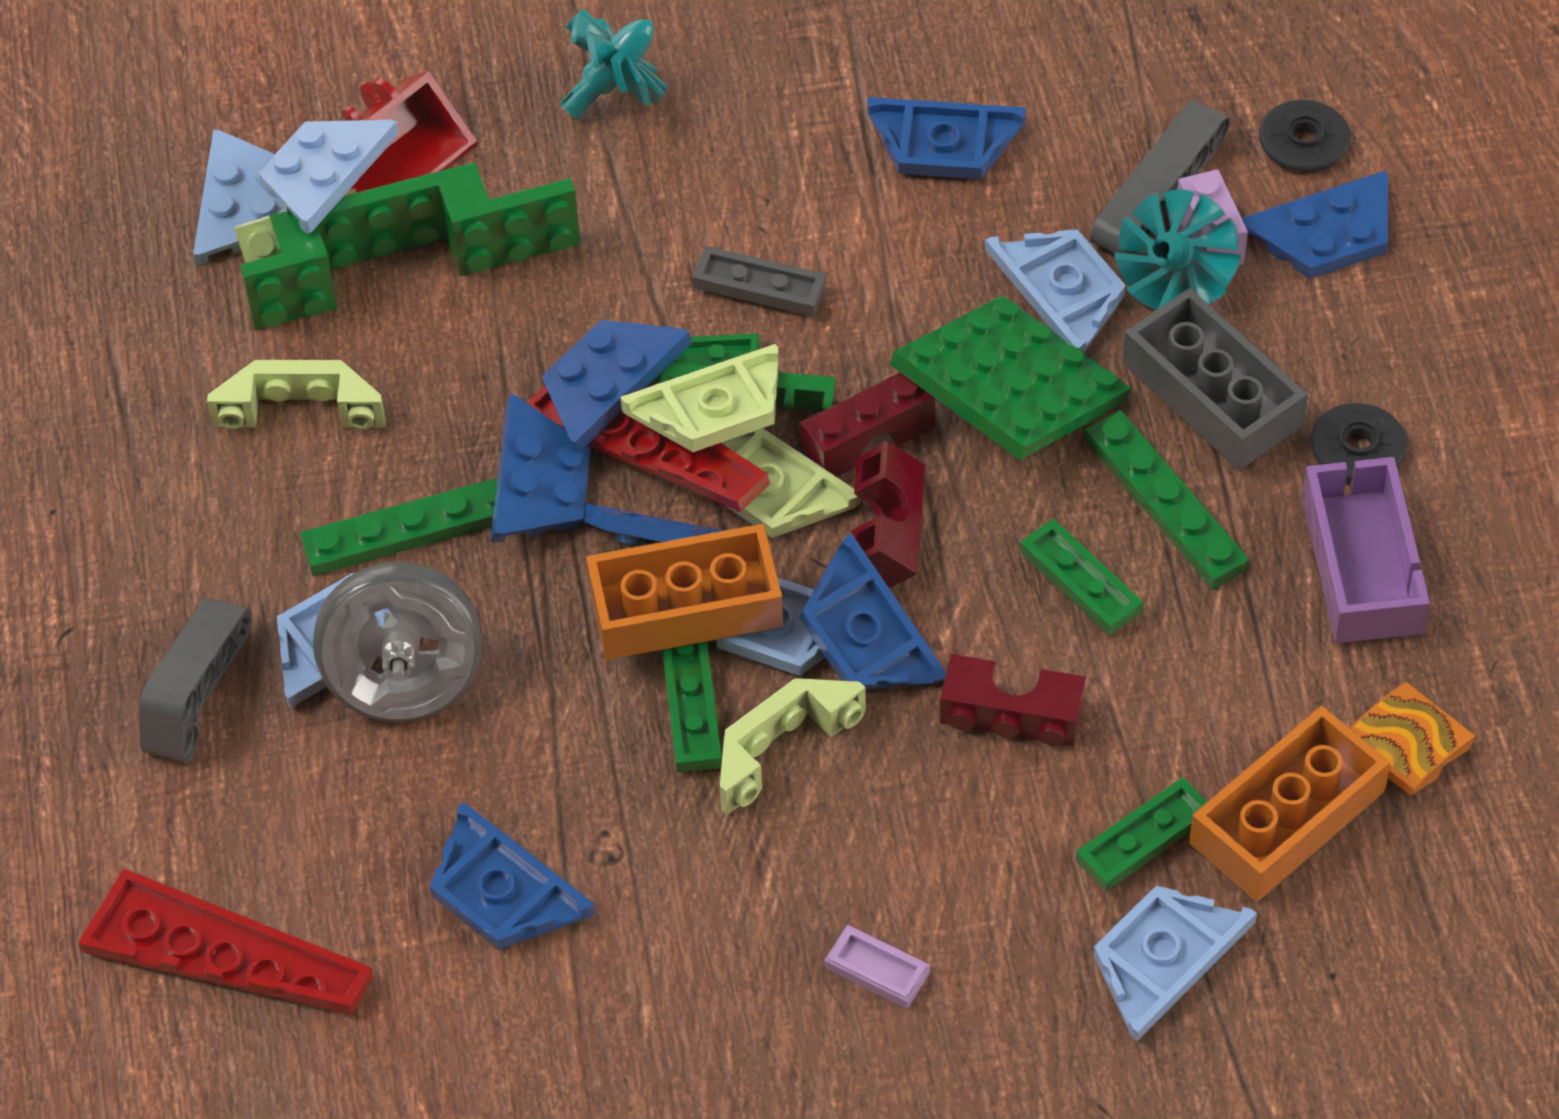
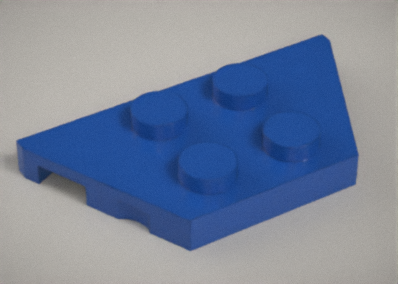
M868 97L867 113L898 174L982 179L1026 123L1027 107Z
M1382 171L1243 217L1241 219L1248 231L1247 237L1252 234L1268 245L1267 252L1280 260L1289 262L1295 270L1309 279L1385 254L1388 243V174L1386 171Z
M600 320L542 376L546 389L575 451L579 453L622 411V396L645 389L692 343L689 331L682 328Z
M511 394L505 406L490 541L495 543L504 542L508 535L525 532L528 537L543 535L549 530L565 531L579 528L584 519L591 447L586 445L578 453L573 449L564 428L518 396Z
M585 503L583 521L602 530L616 532L615 541L641 545L642 543L650 544L651 540L661 543L723 531Z
M852 533L847 535L798 616L841 681L860 682L865 687V690L941 684L945 680L946 671Z
M463 802L458 807L454 830L451 838L447 837L442 851V863L436 868L430 884L431 896L498 950L590 918L595 913L592 901L469 805Z

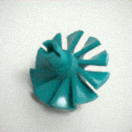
M583 9L566 25V28L572 32V42L588 51L591 59L583 68V78L560 101L561 106L572 117L579 120L601 94H610L617 86L624 93L628 91V88L644 106H648L650 102L656 105L663 98L665 91L669 89L668 85L653 74H656L658 71L654 65L641 59L649 49L654 36V25L651 20L637 19L621 28L615 34L607 21L595 19L587 10Z
M1182 189L1164 192L1171 228L1168 232L1165 231L1158 193H1154L1144 199L1134 210L1133 215L1157 237L1156 240L1147 235L1128 216L1123 220L1119 234V250L1143 252L1149 255L1115 252L1117 267L1124 281L1129 286L1127 290L1143 304L1157 310L1191 288L1210 305L1227 292L1225 288L1238 270L1241 254L1200 250V247L1238 251L1237 229L1230 217L1198 237H1192L1193 233L1226 215L1219 204L1206 195H1200L1185 230L1180 231L1181 223L1195 192Z

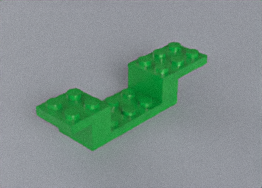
M473 162L343 196L310 234L305 233L300 228L299 220L292 212L287 214L284 211L269 215L277 255L240 264L254 329L277 326L287 321L310 315H319L325 311L337 309L330 272L332 268L345 267L355 262L378 256H387L393 252L420 245H429L435 241L446 239L459 276L579 245L581 241L576 190L571 178L489 199L476 163Z

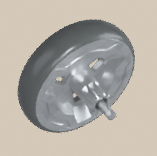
M385 562L353 573L328 595L315 623L313 651L317 669L322 680L332 694L345 706L360 715L378 721L412 722L428 718L445 710L468 689L474 680L481 662L483 632L479 615L471 599L448 576L433 568L417 563ZM387 608L391 613L383 615V626L381 627L375 612ZM420 638L438 640L439 649L419 651ZM377 656L383 658V670L385 671L382 674H378L370 669Z

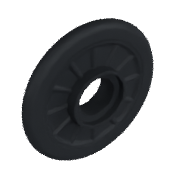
M1292 100L1274 107L1266 114L1259 128V140L1266 155L1278 165L1299 172H1314L1326 169L1343 158L1350 145V130L1345 119L1332 107L1313 100ZM1300 130H1307L1312 132L1315 138L1309 141H1302L1297 139L1294 133Z
M1347 403L1328 410L1316 421L1310 437L1311 449L1317 462L1320 465L1346 462L1348 469L1346 481L1352 482L1355 461L1394 457L1398 468L1405 458L1407 451L1406 435L1397 419L1387 411L1365 403ZM1353 436H1362L1369 440L1371 445L1364 449H1356L1351 447L1347 440Z

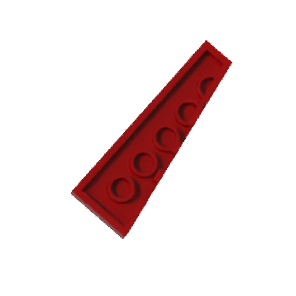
M543 386L526 403L564 428L546 386ZM623 410L587 444L594 449L738 512H742L770 485L767 472L722 443L692 452L624 414Z
M123 868L78 941L80 951L86 954L349 1015L353 1014L374 977L372 967Z

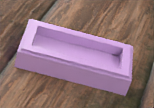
M850 925L846 926L824 960V969L905 1009H908L930 974L929 964Z

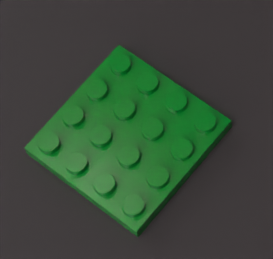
M1000 296L895 350L890 362L892 367L1020 461L1127 401L1131 387L1118 379L1114 373L1101 367L1079 348L1069 345L1064 339L1051 331L1047 325L1034 319L1020 309L1015 302L1008 300L1004 296Z

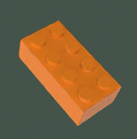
M764 524L586 556L589 588L605 660L783 627L782 594Z
M1321 705L1192 815L1189 844L1253 900L1258 902L1385 792L1390 762Z

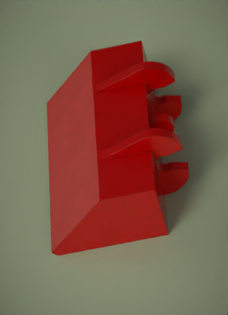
M429 71L410 76L395 88L381 78L375 79L371 84L367 81L360 87V94L368 109L361 115L352 106H348L342 111L346 121L393 120L397 122L398 136L350 188V190L355 188L356 193L446 170L477 145L476 138Z

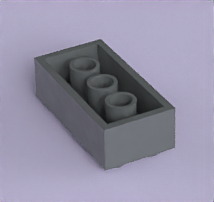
M1191 288L1125 331L1123 364L1239 471L1304 426L1308 394Z

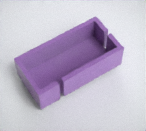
M1388 457L1355 461L1349 495H1344L1348 470L1346 462L1306 466L1302 500L1335 643L1425 634L1430 601L1423 572L1419 570L1420 560L1395 458Z

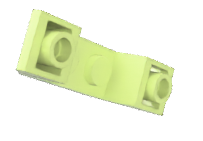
M254 360L209 393L207 397L213 427H224L227 429L256 427L259 400H315L320 402L337 400L342 428H385L386 423L381 394L342 360Z
M795 678L725 729L720 777L721 810L726 815H729L739 806L745 807L757 798L762 790L761 765L753 757L761 755L769 747L771 741L783 732L796 729L803 722L806 715H809L831 738L842 729H850L855 726L866 712L865 687L857 681Z

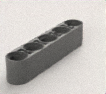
M1190 100L1101 212L1092 228L1090 242L1114 254L1117 252L1136 255L1137 252L1119 250V234L1125 217L1128 216L1150 236L1152 232L1133 215L1134 210L1144 199L1154 193H1158L1164 219L1168 214L1164 192L1177 190L1178 179L1196 175L1202 170L1225 139L1230 127L1231 118L1196 100Z

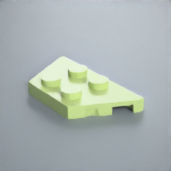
M776 344L622 396V410L624 414L692 452L773 425L775 422L779 367L778 347Z
M763 428L721 442L768 473L770 485L742 512L729 509L752 525L764 524L766 534L772 538L856 508L860 504V497L854 494V488Z

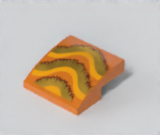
M1407 682L1387 694L1350 727L1353 732L1390 762L1388 779L1410 796L1437 780L1443 766L1468 751L1476 737Z

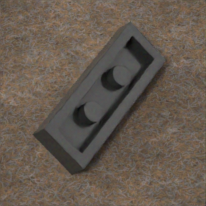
M706 245L692 276V286L695 289L813 317L827 285V274Z

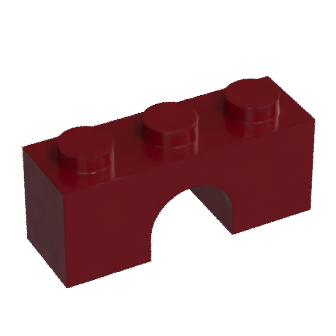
M899 372L801 422V454L838 477L856 468L857 458L861 456L865 446L876 436L888 432L896 444L900 445L934 428L935 397Z
M887 441L857 458L854 494L871 506L876 517L852 529L851 533L888 588H891L918 574L925 464Z
M950 654L940 697V723L950 725L959 730L976 729L993 732L1005 738L1022 737L1040 740L1052 746L1061 744L1075 746L1084 704L1086 676L1040 669L1038 682L1030 692L1017 696L1008 695L1000 691L995 685V661Z

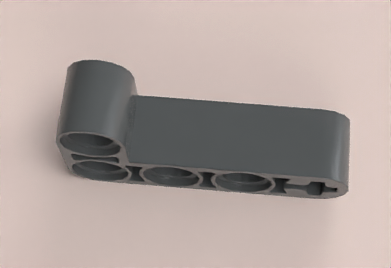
M208 597L201 602L143 689L140 699L139 718L140 746L144 753L182 763H188L192 759L199 739V711L248 637L252 622L250 608Z

